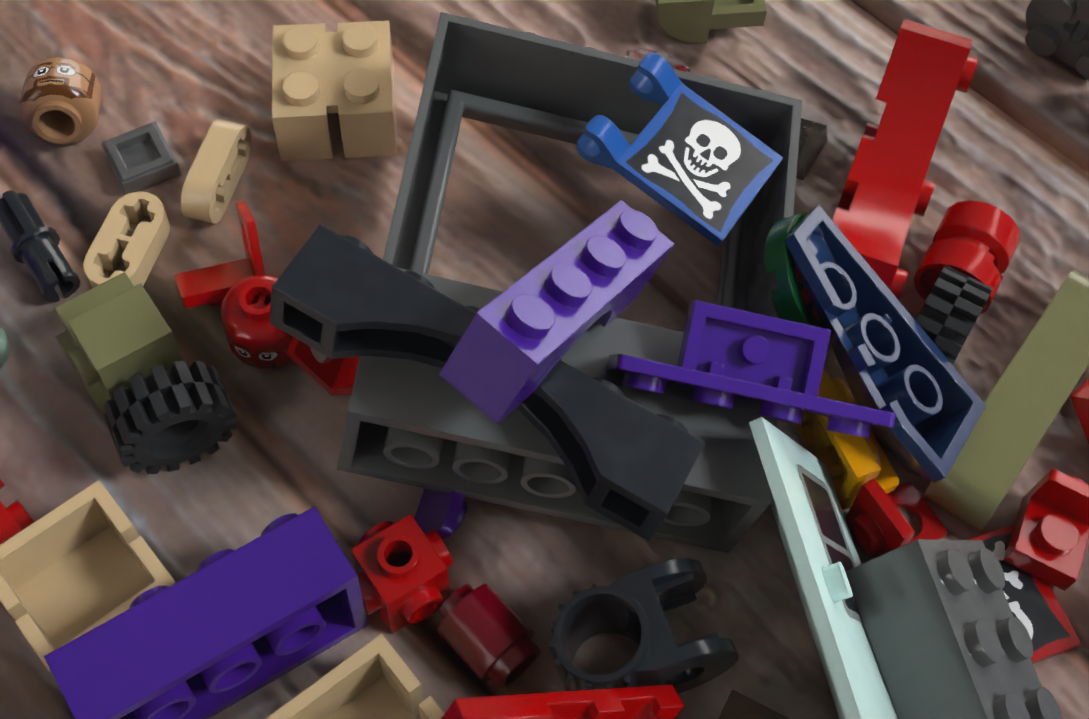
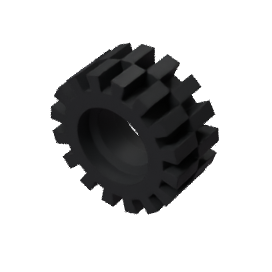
M945 266L915 321L953 365L993 288Z
M185 360L174 361L172 369L166 371L162 364L151 367L153 375L144 378L138 373L129 378L131 387H117L112 392L115 399L107 400L104 405L106 413H103L121 463L125 467L129 466L130 470L136 473L141 472L145 468L147 474H158L162 466H166L168 472L179 470L180 463L189 460L190 465L201 461L199 454L206 452L212 455L220 449L217 442H228L233 436L231 430L236 429L238 424L237 415L217 370L211 365L206 368L204 362L194 361L189 368Z

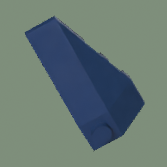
M818 205L808 212L784 241L823 328L831 330L830 345L857 405L896 413L894 428L871 426L877 441L896 458L907 472L936 483L946 478L986 405L821 206Z

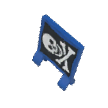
M649 53L639 62L637 71L629 81V88L641 99L662 104L661 109L631 145H629L618 127L609 118L603 115H596L585 126L584 134L577 141L575 148L577 153L585 160L615 170L718 247L782 161L783 157L685 86L671 65L661 55Z

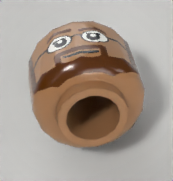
M63 57L41 60L29 70L24 81L19 102L20 117L26 128L39 139L52 144L62 145L81 142L92 134L98 123L102 101L101 84L92 70L76 60Z

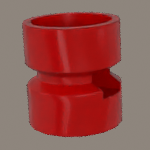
M973 200L956 202L948 207L933 237L932 244L929 245L913 278L915 289L926 301L943 268L948 266L993 288L980 314L986 312L1003 279L1001 274L1005 273L1021 240L1018 226L1008 214L986 202Z

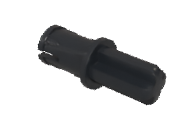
M13 190L4 192L0 199V223L13 243L11 254L15 261L26 265L45 301H60L59 295L54 289L56 285L59 286L65 299L70 297L80 287L81 281L78 275L73 272L58 247L60 242L58 233L55 229L45 226L26 194L16 193Z

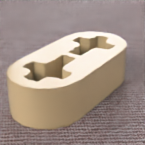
M216 119L212 123L183 184L181 210L184 217L217 224L221 220L249 159L252 141L249 126Z
M137 191L128 193L119 198L111 207L83 263L84 272L91 288L123 273L124 271H115L121 260H123L126 268L125 273L132 284L136 286L141 283L144 286L170 233V224L164 205L157 196L149 192ZM144 216H150L151 223L141 221ZM130 222L139 223L134 233H132L129 225ZM104 270L114 271L110 278H106L103 273Z

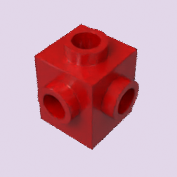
M411 514L396 523L385 521L375 525L360 538L357 546L350 549L366 613L371 615L377 611L392 634L409 623H418L428 618L450 596L448 567L453 565L452 557L437 532L431 529L424 534Z

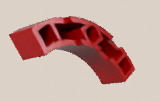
M906 19L903 20L876 96L877 100L887 102L880 124L876 126L867 123L838 207L832 219L898 300L908 275V271L898 268L913 214L921 217L924 216L935 186L934 182L925 180L955 91L967 93L979 60L978 58L968 56L971 50L972 39Z

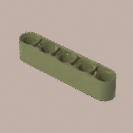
M1075 270L1070 272L984 401L986 407L946 478L936 483L931 481L923 494V497L979 532L984 529L1089 365V278Z

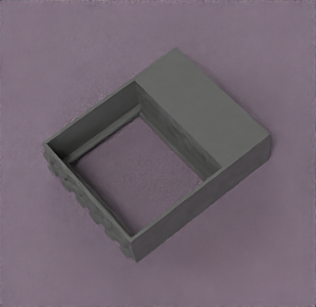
M441 12L383 260L402 271H414L424 276L432 283L436 290L464 306H474L482 309L498 297L503 291L428 274L462 117L577 144V141L584 134V128L589 121L596 115H603L618 127L629 145H631L663 106L662 104L641 99L630 90L629 81L637 71L640 60L599 51L592 47H583L542 37L531 32H521L481 22L469 17H460ZM673 69L685 86L783 157L782 161L723 239L716 304L779 318L773 307L770 292L779 289L776 271L767 274L764 267L766 238L774 222L793 216L802 100L779 95L767 90H758L721 81L710 76H701ZM615 317L605 327L597 321L594 322L563 355L561 361L591 378H601L611 382L623 392L626 398L654 414H663L678 420L691 435L705 442L669 513L652 537L729 553L771 504L772 492L749 422L763 417L777 428V419L759 415L761 402L735 397L733 409L691 401L693 388L666 382L664 394L622 386L624 373L607 369L609 355L624 354L677 366L684 332ZM360 356L347 410L337 470L444 493H450L455 490L466 495L465 497L632 532L584 504L569 470L548 439L518 409L515 408L497 424L439 375L442 368L409 359Z

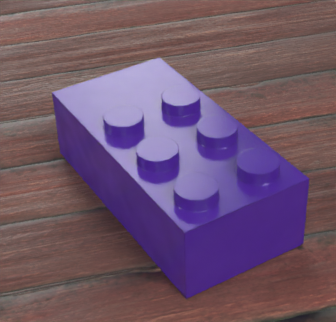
M314 506L300 515L291 513L275 519L265 527L260 537L236 550L225 549L210 555L199 564L195 573L172 586H157L143 592L132 601L127 611L45 655L44 658L75 719H210L367 627L369 624L358 575Z

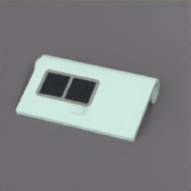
M763 417L749 422L772 492L770 506L839 719H898L845 572L861 565L828 467L824 462Z

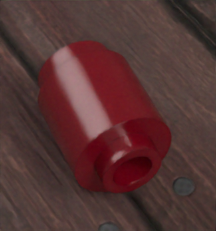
M465 584L450 595L439 609V614L444 618L438 627L437 632L483 682L491 679L499 689L506 688L518 679L532 665L541 652V649L531 640L534 631L489 584H483L475 589L470 584Z

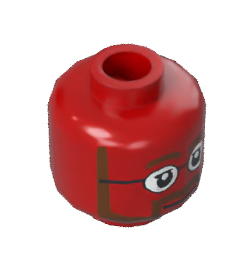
M254 275L239 281L229 289L221 304L220 320L232 353L244 364L258 369H273L292 361L287 355V350L293 336L269 323L272 286L279 278L274 275Z

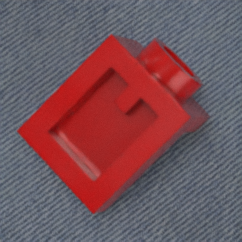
M1050 470L1022 498L1003 561L1063 591L1078 580L1089 540V485L1077 477L1066 475L1058 470Z

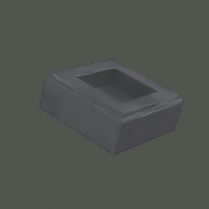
M156 121L101 142L104 153L125 195L143 191L181 175L178 162Z

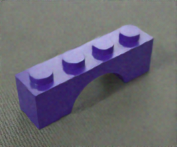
M622 200L478 311L439 375L495 423H500L538 388L563 355L594 322H599L603 327L607 326L637 298L675 243L662 234L647 215L633 210Z

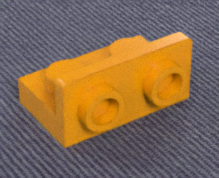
M823 368L818 397L857 405L844 381L840 378H830L825 368ZM804 411L801 424L793 423L807 450L827 465L842 510L851 508L862 484L873 478L876 479L886 494L897 488L899 478L871 429L869 438L826 430L829 417Z

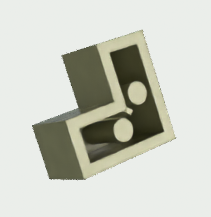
M125 272L55 307L66 330L55 337L73 369H77L84 380V386L102 417H104L103 413H106L104 408L106 401L115 399L112 392L119 386L131 387L129 378L138 373L146 378L153 375L151 367L162 364L166 371L172 369L174 361L183 360L170 327L141 283L134 286Z

